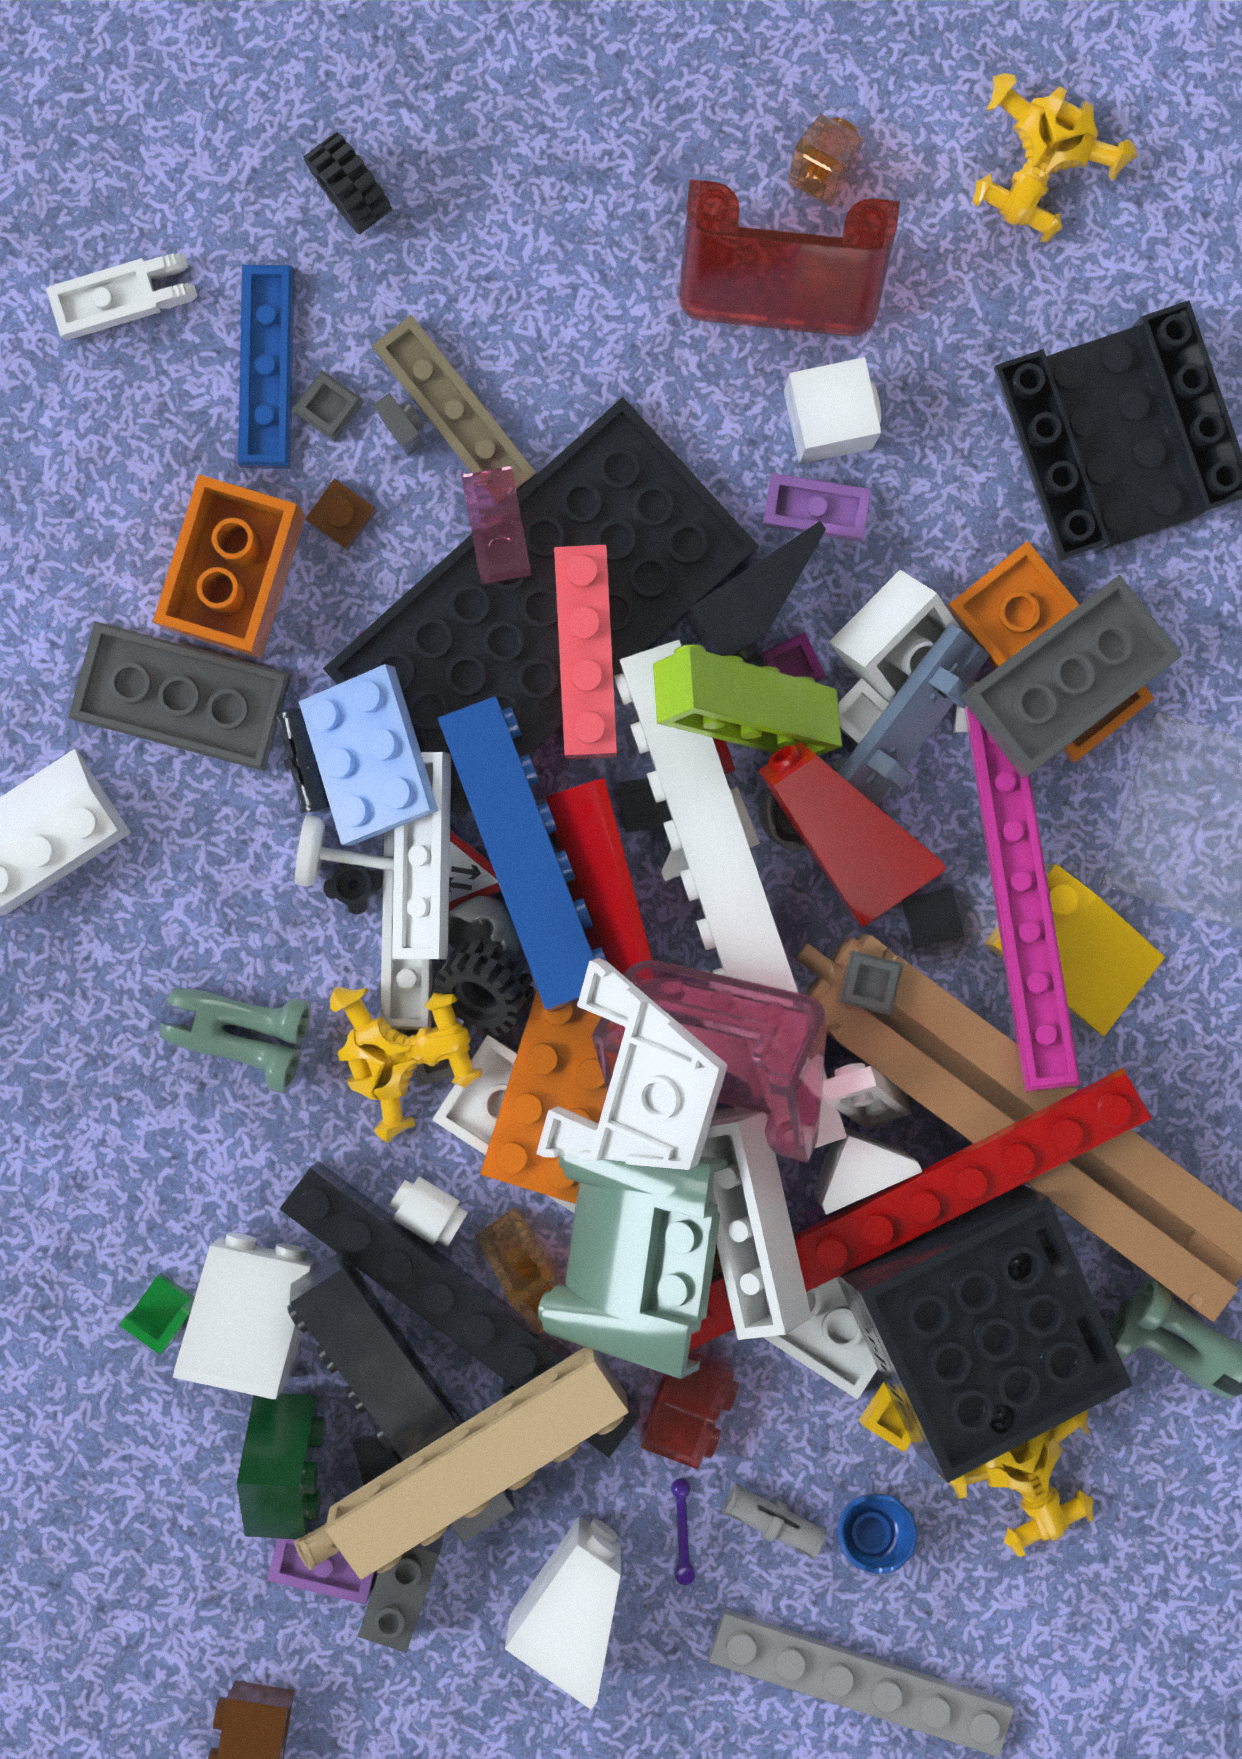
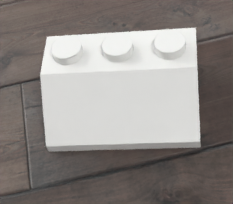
M73 749L0 797V915H7L131 833L77 749Z

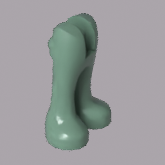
M173 988L166 1001L167 1004L179 1007L185 1011H194L196 1014L192 1028L184 1024L160 1022V1038L189 1051L227 1058L251 1065L264 1072L265 1081L270 1090L283 1094L288 1092L298 1069L301 1050L286 1045H276L233 1035L226 1032L223 1027L225 1025H235L249 1028L269 1036L278 1037L286 1042L300 1045L305 1040L311 1014L310 1001L295 998L290 999L282 1007L271 1008L237 1001L203 990Z
M1153 1279L1143 1282L1138 1287L1133 1301L1127 1299L1122 1303L1108 1327L1109 1334L1122 1360L1133 1354L1138 1347L1145 1348L1156 1353L1193 1382L1217 1396L1231 1400L1242 1394V1342L1229 1338L1202 1322L1173 1299L1170 1290Z

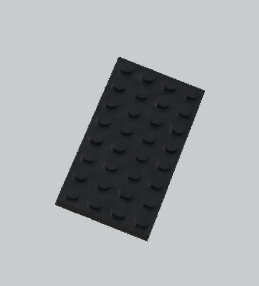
M622 397L331 660L323 670L338 685L384 664L395 667L421 753L445 752L451 754L438 718L496 696L502 710L512 707L522 733V736L513 739L519 756L522 757L528 754L531 756L563 727L554 547L606 545L614 680V675L622 673L620 659L649 649L689 612L690 607L704 599L758 550L759 545ZM451 756L450 809L461 819L471 810Z

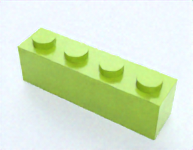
M700 645L680 646L674 650V654L653 663L657 724L775 753L785 746L795 745L800 741L817 756L842 747L837 689L815 683V680L811 677H793L780 673L778 668L771 666L758 667L743 662V659L738 656H720L706 652L705 647Z

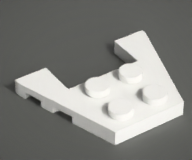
M601 958L589 961L577 1006L625 1026L621 1047L599 1124L560 1106L548 1110L536 1154L551 1158L557 1156L578 1157V1160L595 1162L600 1159L626 1161L628 1165L690 1170L698 1166L728 1065L607 961Z

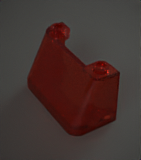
M690 179L678 291L679 304L684 313L690 318L699 321L849 337L859 336L872 327L879 311L897 230L900 201L873 198L863 199L855 203L847 213L842 237L738 227L739 200L734 191L728 186L718 182Z

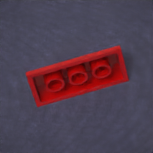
M605 779L594 780L546 796V802L558 830L549 834L550 839L556 838L559 851H566L576 878L567 882L573 901L581 898L584 899L594 926L585 930L591 949L602 947L607 962L635 986L658 981Z

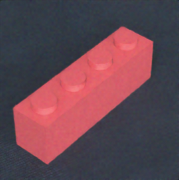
M606 545L554 547L565 757L567 760L617 757Z

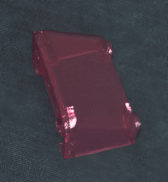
M645 960L629 967L623 976L728 1065L717 1102L768 1114L769 1117L764 1130L768 1146L781 1156L808 1163L818 1140L827 1035V1022L823 1005L817 999L805 994L658 960ZM601 1017L592 1034V1039L608 1092L624 1036L625 1026Z

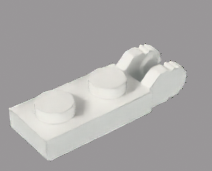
M172 253L147 261L141 258L49 286L46 290L60 337L67 341L160 313V308H172L195 300L197 293L192 283L177 284L173 287L170 286L154 291L151 279L176 275L188 268L186 256L183 253Z

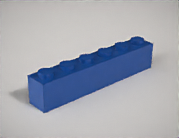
M494 696L438 718L544 1008L546 1011L552 1012L579 1001L589 961L598 958L607 960L602 947L592 950L585 930L594 926L584 899L581 898L573 901L567 882L576 878L566 851L563 850L555 853L549 834L558 830L548 803L545 802L537 805L531 786L540 782L530 755L520 757L513 739L522 736L512 707L502 710L497 697Z

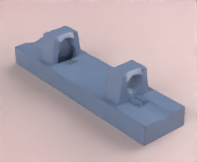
M950 623L837 773L876 806L892 785L902 791L913 777V774L905 769V767L953 704L965 708L966 704L960 696L970 689L967 685L990 655L962 629Z

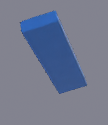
M242 265L238 466L240 468L291 469L295 270L292 265Z

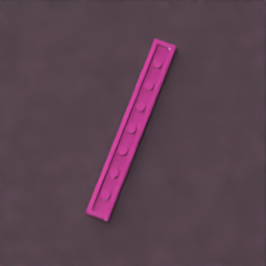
M966 705L964 710L1024 1091L1029 1093L1078 1087L1081 1083L1030 775L1025 778L1021 777Z

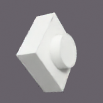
M862 678L838 703L840 730L856 746H858L889 705Z

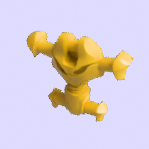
M1008 73L993 76L992 97L986 110L991 112L999 105L1017 120L1013 129L1019 135V140L1023 141L1022 148L1026 150L1025 159H1027V163L1023 164V168L1019 172H1014L1010 190L994 183L990 173L976 181L972 202L978 207L982 200L999 209V213L1004 216L1003 219L1007 223L1014 226L1017 224L1025 226L1027 224L1043 233L1040 242L1048 243L1063 228L1061 213L1053 215L1037 206L1040 198L1044 197L1049 191L1047 182L1051 178L1050 174H1056L1059 170L1065 171L1069 167L1075 168L1078 166L1086 168L1089 160L1109 166L1108 177L1115 181L1120 171L1130 161L1138 157L1136 145L1130 139L1120 142L1117 146L1098 141V130L1094 123L1093 104L1086 100L1078 108L1065 101L1067 89L1059 86L1050 96L1034 98L1029 103L1012 88L1016 83L1015 75Z
M341 986L335 987L330 997V1009L337 1012L343 1008L354 1027L348 1034L346 1044L337 1051L338 1060L348 1061L352 1076L347 1078L346 1082L351 1090L361 1093L370 1100H380L383 1120L374 1129L379 1139L390 1143L400 1132L415 1127L413 1117L403 1116L400 1097L407 1096L410 1078L413 1075V1070L417 1068V1064L425 1063L429 1066H434L441 1060L449 1059L455 1076L451 1083L463 1088H467L473 1081L482 1077V1069L473 1068L468 1054L470 1050L469 1042L471 1041L470 1033L466 1027L462 1026L460 1021L457 1022L451 1004L458 1001L454 994L443 995L434 993L424 1005L428 1010L432 1011L437 1027H422L416 1035L408 1037L395 1030L382 1017L373 1020L361 999L369 992L367 987L358 990Z
M1088 1410L949 1482L955 1490L958 1499L967 1498V1485L987 1480V1484L990 1487L1015 1489L1017 1492H1020L1023 1497L1021 1508L1029 1515L1031 1520L1015 1529L1007 1527V1532L1004 1536V1543L1013 1550L1016 1556H1026L1023 1548L1039 1540L1044 1542L1049 1539L1051 1541L1060 1539L1065 1534L1064 1531L1069 1529L1070 1524L1083 1517L1088 1522L1094 1520V1499L1079 1490L1075 1493V1498L1060 1505L1058 1490L1051 1487L1049 1483L1051 1472L1063 1453L1060 1442L1078 1428L1089 1435Z

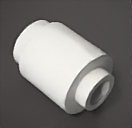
M420 1176L414 1184L404 1180L389 1204L391 1208L397 1211L392 1219L394 1222L432 1245L437 1241L445 1247H448L468 1213L458 1206L460 1202L458 1199Z

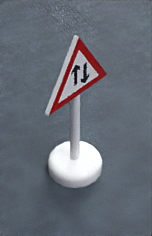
M305 816L297 853L295 885H313L318 878L322 860L394 871V858L324 847L325 824L323 820L316 816ZM451 829L449 911L468 899L477 896H489L501 891L491 862Z

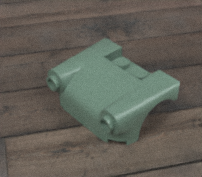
M559 1156V1165L564 1170V1175L567 1179L578 1182L565 1285H556L551 1291L545 1292L538 1307V1317L542 1321L545 1333L679 1379L698 1371L700 1362L688 1359L691 1334L700 1331L701 1321L706 1318L721 1214L717 1212L718 1204L710 1202L714 1172L726 1169L728 1160L701 1157L698 1166L690 1170L628 1165L626 1161L600 1159L595 1162L578 1160V1157Z

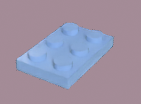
M384 664L299 701L341 845H355L438 811L395 667Z

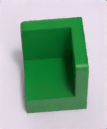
M160 1273L134 1309L125 1315L119 1326L161 1355L174 1342L188 1322L195 1297Z

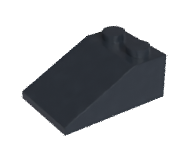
M818 521L690 607L687 623L702 646L705 647L706 652L720 656H738L743 659V662L748 664L760 656L759 652L764 649L761 645L826 530L821 521Z

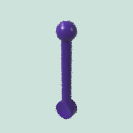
M679 1478L671 1485V1492L676 1497L679 1565L675 1569V1579L679 1584L686 1586L695 1579L694 1568L689 1564L686 1497L689 1495L691 1487L687 1480Z

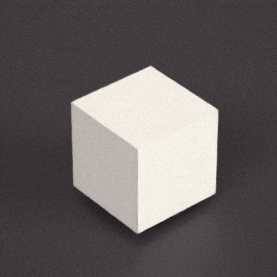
M865 357L789 373L784 388V396L799 464L873 449L881 434L879 424L881 422V408L876 386L873 382H870Z

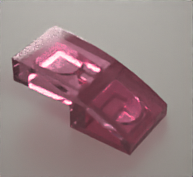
M512 466L461 475L481 583L487 584L532 575Z

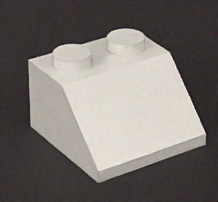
M899 570L829 643L846 666L859 679H864L890 703L947 626L951 623L958 628L960 627L935 591Z

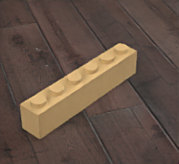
M584 1347L330 1506L325 1531L360 1580L375 1571L377 1573H384L401 1560L403 1553L419 1543L422 1546H426L436 1541L444 1534L447 1526L463 1516L471 1518L481 1513L490 1504L491 1498L507 1488L516 1490L527 1484L535 1475L536 1470L553 1460L555 1463L569 1458L579 1448L580 1443L595 1433L603 1435L615 1429L623 1421L624 1415L629 1413L626 1391L599 1351Z

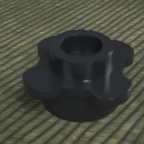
M339 862L340 868L334 873L332 879H328L324 883V893L328 898H337L340 902L346 904L350 913L362 914L368 909L367 901L373 892L383 887V876L377 870L370 871L364 866ZM351 880L358 882V887L354 890L349 887Z

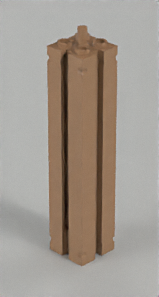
M859 934L857 938L847 936L830 959L809 943L802 948L795 958L819 976L815 978L800 998L802 1004L805 1005L804 1011L807 1020L865 1064L876 1069L909 1097L972 1144L1078 1091V1089L1073 1087L1025 1093L1017 1044L903 958L890 951L888 947L872 935L865 936L864 934ZM850 950L904 963L891 1015L838 1002ZM1129 1130L1025 1182L1035 1191L1048 1196L1052 1204L1213 1323L1238 1291L1235 1284L1242 1276V1212L1134 1131Z

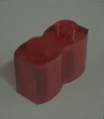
M691 1350L689 1351L688 1359L700 1362L699 1370L682 1379L663 1373L658 1391L640 1434V1448L698 1470L703 1457L711 1459L716 1451L721 1430L715 1428V1424L721 1410L728 1412L731 1410L738 1393L739 1382L733 1380L734 1371L732 1365Z

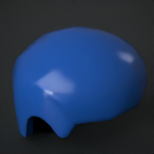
M864 1494L854 1498L841 1512L836 1531L841 1553L857 1569L874 1574L892 1573L899 1570L914 1555L919 1536L914 1515L899 1499L886 1494Z

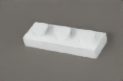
M854 1063L840 1067L834 1071L835 1077L820 1081L825 1101L863 1128L872 1127L912 1114L907 1094L872 1066L865 1067L864 1063Z

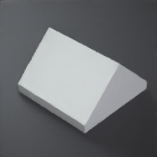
M844 1127L847 1138L830 1144L813 1193L827 1215L917 1175L922 1170L919 1163L905 1150Z

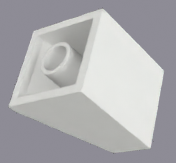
M227 1233L226 1239L218 1238L209 1246L173 1378L276 1400L292 1378L301 1331L294 1324L287 1310V1306L290 1305L291 1283L316 1267L317 1259L306 1257V1249L300 1246L278 1243L274 1250L256 1246L257 1239L255 1237L240 1233Z
M579 1515L510 1614L505 1650L591 1710L598 1699L621 1576V1544L616 1542L618 1535L607 1524L595 1518L589 1523Z

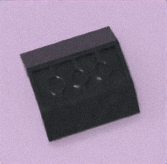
M1190 300L1143 315L1131 328L1048 356H1046L1044 349L994 366V371L1059 561L1095 554L1196 520L1242 501V452Z

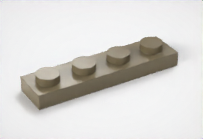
M412 315L408 316L371 345L377 356L497 507L505 503L537 475L532 466Z

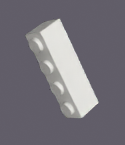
M766 1111L719 1119L710 1124L701 1157L728 1160L726 1169L714 1172L710 1202L718 1204L717 1212L721 1213L717 1248L737 1338L742 1340L785 1335L810 1320L812 1316Z

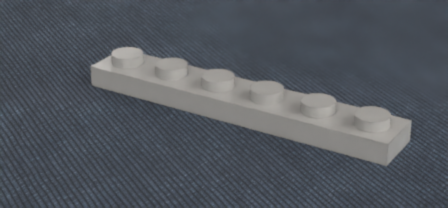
M723 1609L708 1656L709 1663L996 1757L1000 1756L1015 1710L1009 1701L727 1609Z

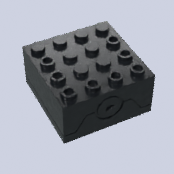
M1022 1184L836 1277L916 1453L947 1483L1133 1386L1049 1197Z

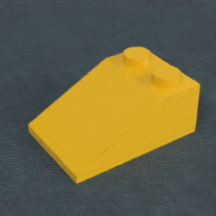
M1048 864L1045 865L1068 1010L1104 1037L1158 968L1165 956L1094 892L1059 865ZM997 926L984 942V945L1004 960L999 926Z

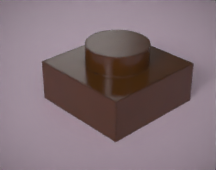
M334 478L305 520L349 551L377 510Z

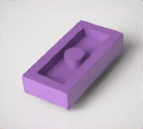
M771 473L762 527L802 533L818 521H821L826 528L822 536L862 542L871 489Z
M277 1539L267 1581L366 1605L375 1572L360 1580L341 1552L326 1559L310 1571L304 1565L297 1552L295 1540Z

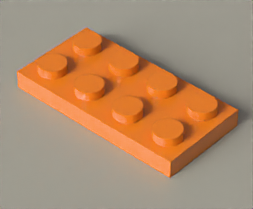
M1027 541L946 607L966 633L990 655L988 660L996 669L1079 606V604ZM1144 685L1063 748L1062 752L1071 763L1077 762L1154 700V696Z
M537 989L480 1175L576 1204L578 1182L566 1178L564 1170L559 1165V1156L555 1158L542 1157L536 1153L548 1110L560 1106L599 1124L624 1036L625 1026L578 1007V1002L548 1012L544 1008Z

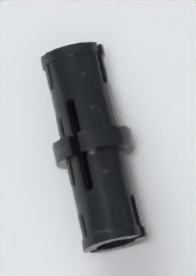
M301 709L276 715L288 758L284 760L286 771L291 770L301 814L329 808V801Z

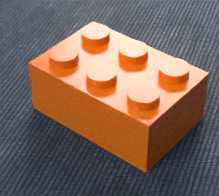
M198 474L153 622L167 631L262 659L306 517L304 512L295 503Z

